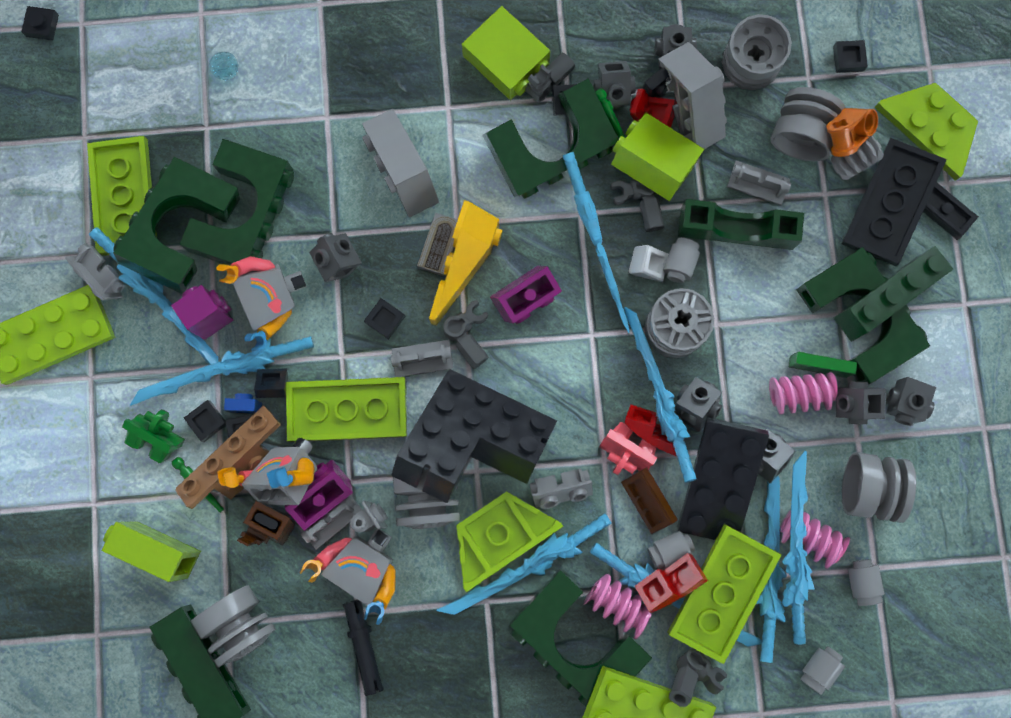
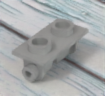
M735 161L727 187L781 206L785 194H788L792 183L787 177Z
M84 243L78 248L79 254L77 256L65 257L73 267V271L83 278L95 296L102 301L122 298L120 291L125 287L123 282L118 279L119 275L110 265H105L102 270L100 269L106 260L93 245L89 246L87 243Z
M449 340L391 349V361L395 377L454 369Z
M580 468L561 473L563 483L558 485L555 475L534 479V483H529L534 507L550 509L561 502L570 500L572 502H579L593 495L592 481L590 480L588 470L582 471Z
M350 495L305 531L300 525L297 527L302 532V538L307 543L310 542L315 550H317L348 525L352 517L362 511V509Z
M369 501L361 502L365 509L355 514L350 521L351 528L356 532H369L376 527L377 529L388 527L384 522L388 517L379 503L375 504Z

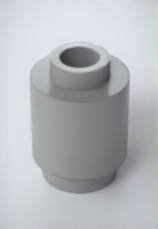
M678 238L676 243L672 244L663 269L669 280L676 283H684V280H691L700 255L697 242L687 238Z
M680 531L653 542V546L647 548L656 569H666L685 554L689 553L692 555L691 552L695 551L690 536L688 534L683 536Z
M871 559L853 561V567L848 568L852 595L853 598L857 599L858 606L883 603L882 595H885L879 564H872Z
M828 646L825 650L818 647L802 670L804 674L800 680L822 695L825 690H830L844 670L845 666L841 663L843 657Z

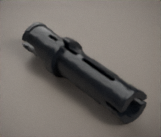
M357 599L350 601V603H344L342 606L349 627L347 636L352 639L364 695L376 694V691H383L384 687L382 686L369 634L372 632L371 625H367L364 619L365 614L361 601Z

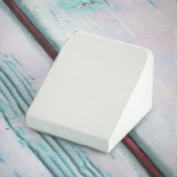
M649 245L636 246L633 251L629 273L634 276L663 282L665 276L663 269L669 254Z

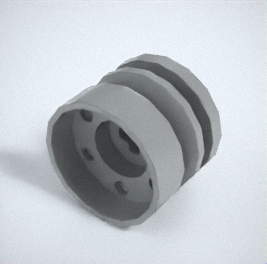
M762 14L749 16L738 23L730 36L722 60L724 73L730 82L746 90L765 88L772 83L790 55L792 41L788 29L778 19Z
M797 87L789 90L785 96L784 105L780 110L781 117L776 121L773 129L771 144L783 154L804 161L826 160L831 155V147L833 145L831 134L827 132L826 125L837 117L846 106L839 98L821 89Z
M679 288L666 292L658 298L646 317L644 331L648 343L654 351L664 357L681 358L690 355L707 341L713 331L714 315L712 307L704 296L694 290ZM677 317L686 319L687 322L684 326L682 323H675Z
M852 453L846 464L842 482V504L845 513L850 516L871 518L875 514L879 520L890 519L891 522L904 523L912 511L916 494V472L913 463L908 459L896 460L894 457H885L881 461L874 454Z
M430 469L423 470L417 488L393 477L394 494L408 496V502L396 505L395 511L409 510L410 516L396 518V526L424 529L444 527L454 521H460V513L446 514V507L459 505V500L450 499L448 503H445L422 491Z
M249 585L222 598L191 620L201 639L214 634L218 637V640L208 649L210 654L224 647L226 652L214 660L218 668L226 663L238 661L261 646L268 636L276 630L272 623L260 630L256 626L266 619L268 615L265 612L254 617L250 616L249 612L259 601Z

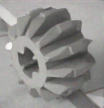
M872 135L854 154L845 157L832 156L833 168L842 180H848L882 160L884 156L882 147Z

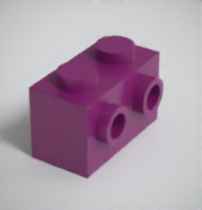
M536 266L491 295L490 298L505 322L518 324L531 316L530 312L536 308H543L555 300L554 297L561 293L562 290L548 266Z
M203 285L189 288L182 294L180 300L171 305L186 329L204 340L234 321L229 314L232 308L222 295L219 296L214 289L209 291Z
M333 459L326 464L322 462L317 465L314 480L308 486L300 504L285 505V510L305 531L353 493L351 480Z

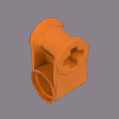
M844 108L837 117L830 121L826 128L827 132L831 134L833 143L831 154L836 157L854 154L876 132L878 127L877 111L875 109Z

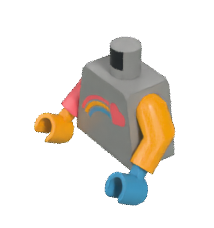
M252 256L233 262L231 265L219 264L216 267L217 271H227V276L224 279H220L219 282L233 283L252 330L257 329V333H249L244 337L245 342L255 338L256 345L251 348V351L264 349L267 340L280 330L292 314L295 304L291 293L307 287L301 271L284 277L279 264H273L270 260Z
M297 438L292 447H275L271 449L254 470L240 471L238 475L234 467L219 470L217 472L219 483L230 488H235L238 485L243 486L256 501L262 504L299 505L308 486L314 480V473L317 471V465L308 456L313 447L306 439Z
M377 528L368 542L359 536L353 539L345 537L328 545L313 560L306 561L300 570V574L305 569L313 570L314 575L308 581L313 583L318 578L321 570H323L321 573L323 577L367 605L364 616L365 620L369 613H377L379 617L376 625H379L383 620L384 609L387 608L395 592L396 570L391 565L393 559L383 553L392 537Z

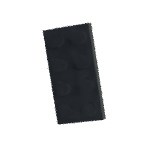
M890 138L883 152L884 156L877 165L841 244L855 250L863 247L874 258L897 267L947 159Z
M707 417L693 467L697 479L689 482L677 525L678 531L712 540L717 539L724 524L741 532L769 439L768 430Z

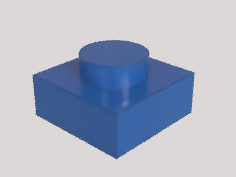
M242 393L235 394V399L225 398L224 404L225 411L242 414H255L262 407V402L253 399L252 394Z

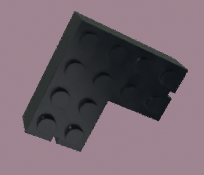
M449 369L397 454L391 476L417 488L424 467L430 470L422 491L445 503H448L472 458L527 484L557 420Z

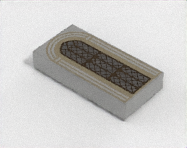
M435 213L417 265L418 269L446 276L444 275V264L447 255L450 252H454L455 249L452 236L458 219Z

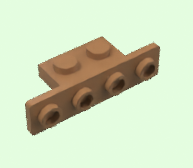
M262 406L176 487L175 491L188 508L193 509L213 489L230 500L243 490L244 487L240 485L235 488L220 485L217 472L229 467L236 468L237 475L240 471L254 470L268 454L269 451L261 444L279 428L280 423L265 406Z

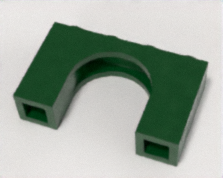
M589 78L558 94L557 96L573 128V141L567 153L574 152L579 170L589 165L587 159L597 155L599 159L613 152L612 146L619 139ZM512 119L482 135L514 197L522 195L523 199L528 198L539 191L538 185L546 181L548 185H552L563 179L562 173L568 170L563 157L554 162H547L533 156L526 148Z
M222 139L212 165L221 175L245 182L256 189L258 198L256 210L246 223L231 229L219 228L190 218L180 246L195 255L221 264L231 265L233 262L250 256L263 258L262 248L265 241H269L274 229L273 220L275 215L280 214L284 205L283 195L286 188H290L293 183L294 172L288 160Z
M174 157L169 165L166 164L162 168L155 188H150L144 198L145 204L139 212L136 211L129 221V229L125 235H121L116 240L113 253L118 264L183 294L197 272L195 260L163 245L156 238L158 222L166 213L173 209L191 207L226 223L240 200L238 187Z
M862 247L805 282L796 290L813 314L841 296L858 295L863 297L888 280V278L882 276L877 268L875 258ZM907 305L882 322L881 333L872 346L848 360L857 362L854 377L858 382H868L869 385L930 347L927 341V334L920 326L915 324L910 316L911 313Z
M559 569L510 622V626L514 629L510 634L522 646L528 643L534 648L536 652L533 656L545 668L550 664L558 672L555 676L557 680L568 690L573 686L581 694L578 700L587 707L602 666L636 677L652 657L625 633L602 659L593 664L579 665L566 660L555 646L554 632L561 616L580 597L583 591Z

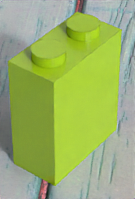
M503 6L495 11L462 43L463 57L510 101L516 95L521 96L525 92L529 76L531 74L534 76L538 73L542 64L545 67L550 65V50Z
M645 113L639 122L633 120L625 133L627 137L621 136L612 151L616 155L611 165L670 201L694 168L704 148L648 113Z
M121 521L111 525L104 535L103 541L105 544L101 550L167 582L188 579L201 553V550L138 521Z

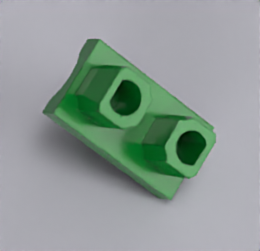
M164 409L158 411L156 415L150 411H147L145 415L138 414L132 420L126 419L122 425V428L127 430L124 443L134 449L144 447L145 442L150 443L153 446L148 456L157 463L166 461L174 450L182 447L185 439L172 432L174 425L167 422L169 412Z

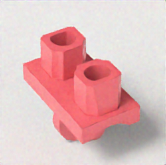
M620 422L613 430L610 429L599 446L610 453L607 459L616 464L613 473L619 475L622 469L631 474L635 470L641 471L646 467L649 470L658 458L654 456L656 447L643 439L639 445L628 440L633 431L623 422Z

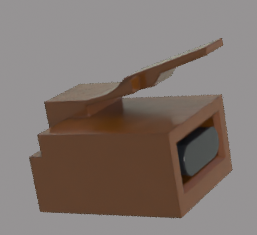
M255 501L243 522L249 528L247 531H242L240 535L242 537L238 538L237 541L248 547L253 544L260 545L263 542L267 544L270 539L283 546L293 531L295 524L289 517Z

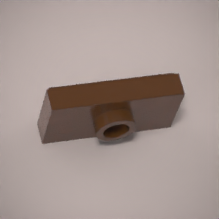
M647 467L621 481L651 534L678 521Z

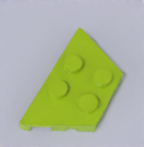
M935 82L882 99L878 102L875 108L916 146L924 151L947 159L943 170L955 181L963 175L978 120Z
M506 491L457 524L459 554L465 592H468L563 527L562 523Z

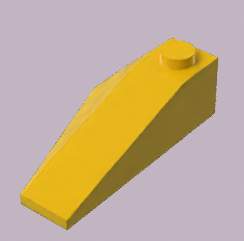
M466 200L463 202L452 236L454 238L453 247L455 251L454 253L450 252L446 257L444 264V275H446L445 281L441 280L438 285L429 316L431 324L436 326L491 254L493 245H499L503 230L499 229L498 218Z

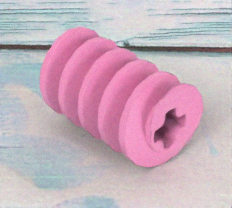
M832 372L827 373L826 376L818 373L814 377L806 374L802 379L798 375L792 376L790 380L788 377L782 376L778 381L772 377L769 381V392L773 406H776L779 414H784L786 405H788L791 413H796L797 404H800L803 412H808L809 403L812 404L814 411H819L821 402L824 403L826 410H831L832 403L837 398L838 385L836 377Z
M791 510L785 516L779 530L783 533L781 539L783 544L790 539ZM803 512V522L807 531V535L803 538L804 550L807 551V555L811 551L815 552L813 561L816 563L823 557L826 558L824 567L828 569L844 555L850 543V538L846 537L843 539L842 533L839 531L832 533L831 527L827 524L821 527L820 521L816 518L810 521V515Z
M605 574L593 585L584 601V605L592 599L594 601L592 611L595 612L600 607H604V619L613 613L615 615L613 625L616 626L623 620L625 622L623 632L626 633L633 627L635 628L633 638L638 639L645 630L652 614L648 611L645 604H642L639 594L631 598L632 590L629 587L620 592L621 582L615 581L610 585L611 575Z

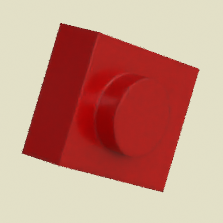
M638 89L635 98L632 99L630 104V115L639 122L643 115L648 113L671 128L675 117L673 106L677 102L675 99L649 97L645 89Z

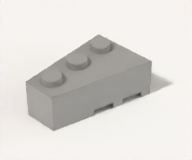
M690 42L658 58L660 66L665 68L670 76V81L666 82V86L669 92L674 90L677 104L673 106L680 134L704 149L725 138V124L727 123L724 111L726 99L723 94L725 78L720 68L714 67Z
M392 108L362 123L367 134L362 137L369 152L375 151L376 156L373 159L380 173L386 172L385 182L391 193H397L408 217L439 203L428 170L394 109Z

